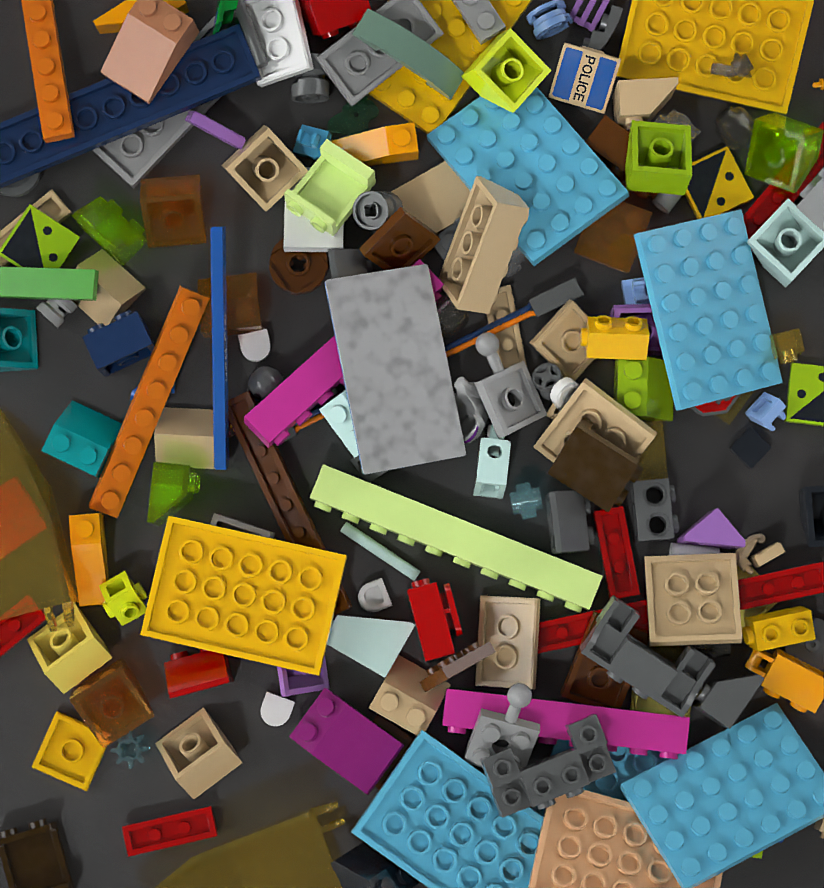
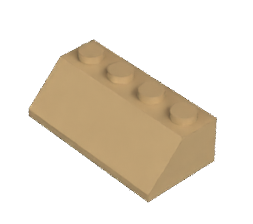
M476 176L438 279L444 284L443 290L458 310L489 314L492 305L498 298V289L502 279L508 272V263L513 251L518 246V237L523 225L528 220L530 208L518 194L481 176Z

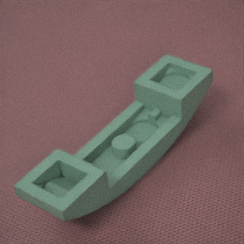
M370 9L366 10L352 33L353 36L374 50H381L426 80L428 86L449 100L452 99L463 80L461 75L464 72L446 56L407 29Z

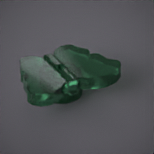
M367 95L353 106H350L347 102L343 106L342 112L330 119L327 124V130L330 133H340L342 135H347L348 133L349 135L368 131V124L370 120L378 116L379 109L372 100L368 99ZM358 113L359 116L355 117L353 114Z

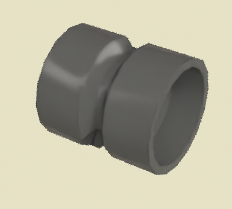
M310 53L314 67L313 70L293 76L296 80L291 82L292 101L312 104L322 103L330 99L329 81L325 80V77L328 75L315 59L320 54Z
M364 192L356 198L353 204L354 219L364 229L378 230L400 207L403 208L402 201L392 192Z

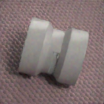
M48 299L47 301H42L36 309L59 328L64 322V317L68 313H73L78 306L72 300Z

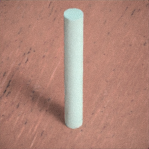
M346 522L340 532L413 581L421 572L350 523Z

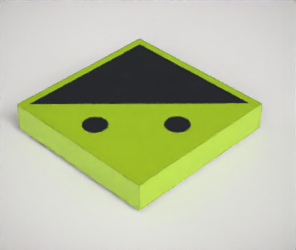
M29 204L0 248V256L17 267L60 268L80 237Z
M793 362L790 364L785 411L786 419L784 422L824 427V366Z

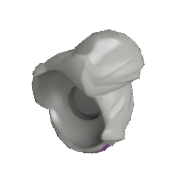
M459 377L454 384L457 391L454 396L464 444L479 438L488 420V414L474 384L476 382H468L465 377Z

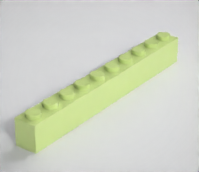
M324 464L310 495V499L315 501L314 507L330 513L333 508L343 512L341 518L355 524H358L359 520L370 523L369 529L386 535L388 530L398 534L397 540L410 546H414L415 542L425 545V551L438 557H442L443 553L454 557L452 562L468 569L473 564L482 568L480 573L496 580L499 575L510 579L508 583L510 586L523 591L528 586L538 590L536 596L553 602L554 597L565 601V608L581 613L582 608L590 610L603 577Z

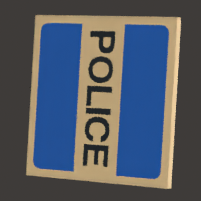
M564 42L548 98L605 114L621 59L607 55L600 50L586 46L579 47Z

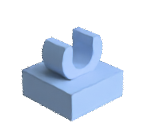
M644 277L621 281L624 305L650 304Z
M763 392L745 414L751 421L770 431H774L775 427L772 425V422L776 417L782 420L786 419V415L783 412L786 406L779 398Z

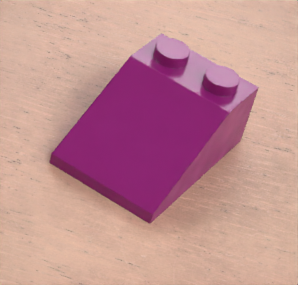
M327 688L322 690L289 736L306 751L367 795L370 794L404 746Z

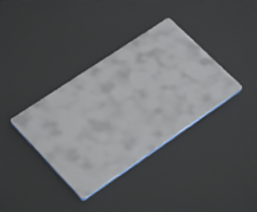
M416 265L326 280L324 284L362 473L366 475L465 456L466 450L428 265Z

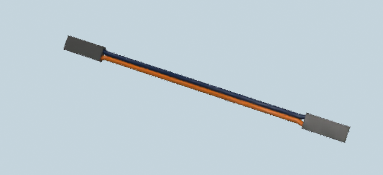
M574 277L528 300L529 303L525 307L445 345L447 358L474 345L477 337L482 333L490 332L496 334L531 316L538 318L565 305L569 299L575 300L583 296L584 294L576 278ZM321 407L311 411L312 416L304 424L299 426L296 423L295 427H291L288 430L290 436L284 442L298 436L297 432L325 418L319 410Z

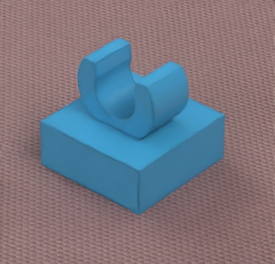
M302 124L293 152L298 156L317 161L321 156V145L326 139L330 141L332 134L329 131Z

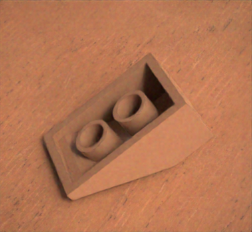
M137 0L123 22L100 71L101 74L150 104L200 33L194 19L163 0Z

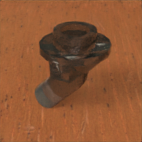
M735 52L731 65L713 62L711 74L725 77L751 78L750 71L754 69V66L746 53L740 56L738 52Z

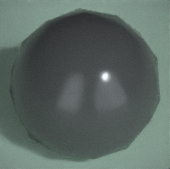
M262 366L250 374L248 390L251 391L256 401L261 402L284 381V377L276 368Z

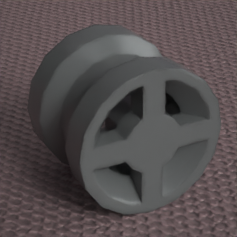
M552 363L539 365L532 374V381L539 395L547 400H551L550 393L553 386L560 379L564 378L560 369Z

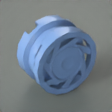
M564 0L549 1L535 8L527 15L526 19L529 25L534 27L533 34L537 40L551 37L569 27L568 21L570 24L573 23L571 15L565 11L566 4Z

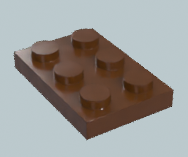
M593 612L580 646L596 625V618L600 613ZM633 626L628 633L645 645L649 642L648 630ZM579 646L561 689V696L585 705L620 709L630 684L625 681L618 683L608 676V670L583 655Z

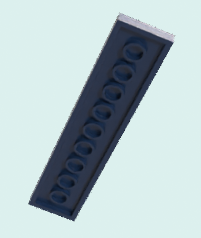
M234 25L193 42L150 104L109 78L68 94L75 134L73 138L46 143L43 140L38 107L1 122L0 188L260 81L262 79L240 25Z

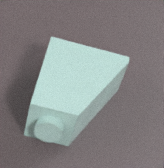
M337 615L335 620H332L327 645L379 675L386 677L415 624L405 621Z

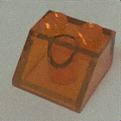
M200 174L141 179L140 203L148 248L207 243Z
M622 201L581 232L574 254L629 273L638 252L634 234L646 231L652 212Z
M256 272L226 276L227 335L263 330ZM211 278L197 279L198 293L210 298L200 320L202 335L204 338L212 337Z
M120 658L71 690L70 702L103 749L155 716L139 681L123 658Z

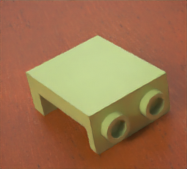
M326 139L320 147L321 156L293 191L287 189L284 196L286 207L292 214L298 217L303 215L310 220V224L321 233L326 231L334 236L352 214L356 198L362 193L370 191L375 185L376 179L373 169Z

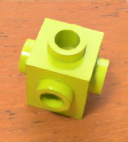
M126 571L99 585L105 600L102 605L111 619L116 617L122 626L145 614L147 607L144 599L148 598L140 582L134 584Z

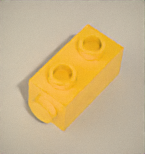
M606 315L588 316L587 327L581 328L580 346H586L587 358L647 360L650 336L648 320L636 316L627 318L609 317Z
M803 606L744 617L743 639L747 645L749 644L750 648L758 652L816 639L811 610Z

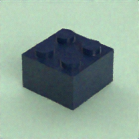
M131 311L123 312L117 315L115 322L105 326L104 323L95 325L87 330V335L82 337L97 370L105 377L150 357L155 347L150 331L144 319L137 311L134 313Z

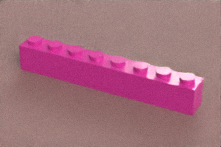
M419 259L412 266L423 265L424 263ZM429 269L435 302L437 303L442 298L440 292L444 284ZM335 335L244 416V423L267 448L274 443L277 446L282 444L290 436L288 430L296 423L299 426L304 424L312 416L310 410L318 403L321 406L326 404L334 396L332 390L340 383L342 386H345Z
M446 688L442 725L448 726V732L466 734V728L474 729L481 708L506 715L510 705L507 695ZM533 698L528 706L521 708L518 716L520 719L540 724L538 743L556 745L557 739L569 740V746L573 747L565 725L585 719L591 714H597L608 743L606 744L608 751L617 752L618 746L630 748V754L647 756L648 750L660 751L659 757L678 759V754H686L690 717L683 716L682 718L677 715Z

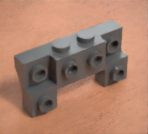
M613 595L596 618V625L580 646L581 653L607 669L608 676L616 682L622 683L625 681L632 685V690L641 698L647 700L650 697L683 718L691 707L700 687L716 666L713 659L691 645H687L675 663L671 662L628 634L639 619V612Z
M591 714L585 719L565 725L573 748L520 769L517 766L511 748L503 749L502 752L480 759L500 817H506L531 806H538L539 810L547 808L556 803L554 798L566 794L567 798L577 796L584 792L583 787L589 785L590 782L616 772L597 714Z

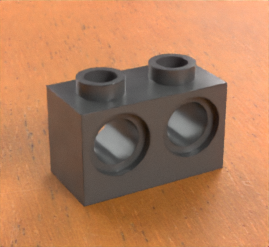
M669 478L631 482L630 493L635 543L674 539V533L679 532L677 515H672L671 503H675L676 495L674 485H669ZM648 488L659 490L661 494L659 503L653 504L647 500L646 491ZM652 517L660 518L664 523V529L660 534L652 532L649 528V521Z

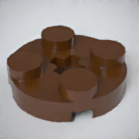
M284 238L274 246L269 260V271L275 284L283 291L289 292L292 295L307 294L316 290L323 283L328 273L326 252H284ZM294 258H297L299 261L306 260L307 263L304 264V271H293L291 269L294 265L292 261Z

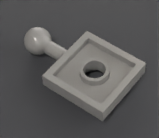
M490 332L480 334L476 339L475 346L481 355L487 357L493 375L474 384L497 437L501 438L546 416L547 413L525 362L521 361L504 369L497 353L499 340L496 335ZM508 392H510L515 399L514 406H512L508 401Z
M517 683L509 688L507 698L510 705L506 715L481 708L463 760L470 765L483 768L480 762L481 758L489 757L502 752L503 749L511 748L518 768L527 766L540 733V724L518 718L521 708L528 706L532 700V692L527 685ZM497 740H505L509 743V745L505 747H498L494 744V742H496Z

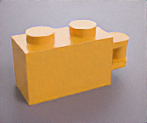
M778 648L775 649L773 654L766 651L758 652L753 649L745 667L765 678L761 684L764 687L763 691L776 699L782 696L790 700V705L800 712L806 713L809 710L816 713L824 699V672ZM762 659L769 661L765 669L759 666Z

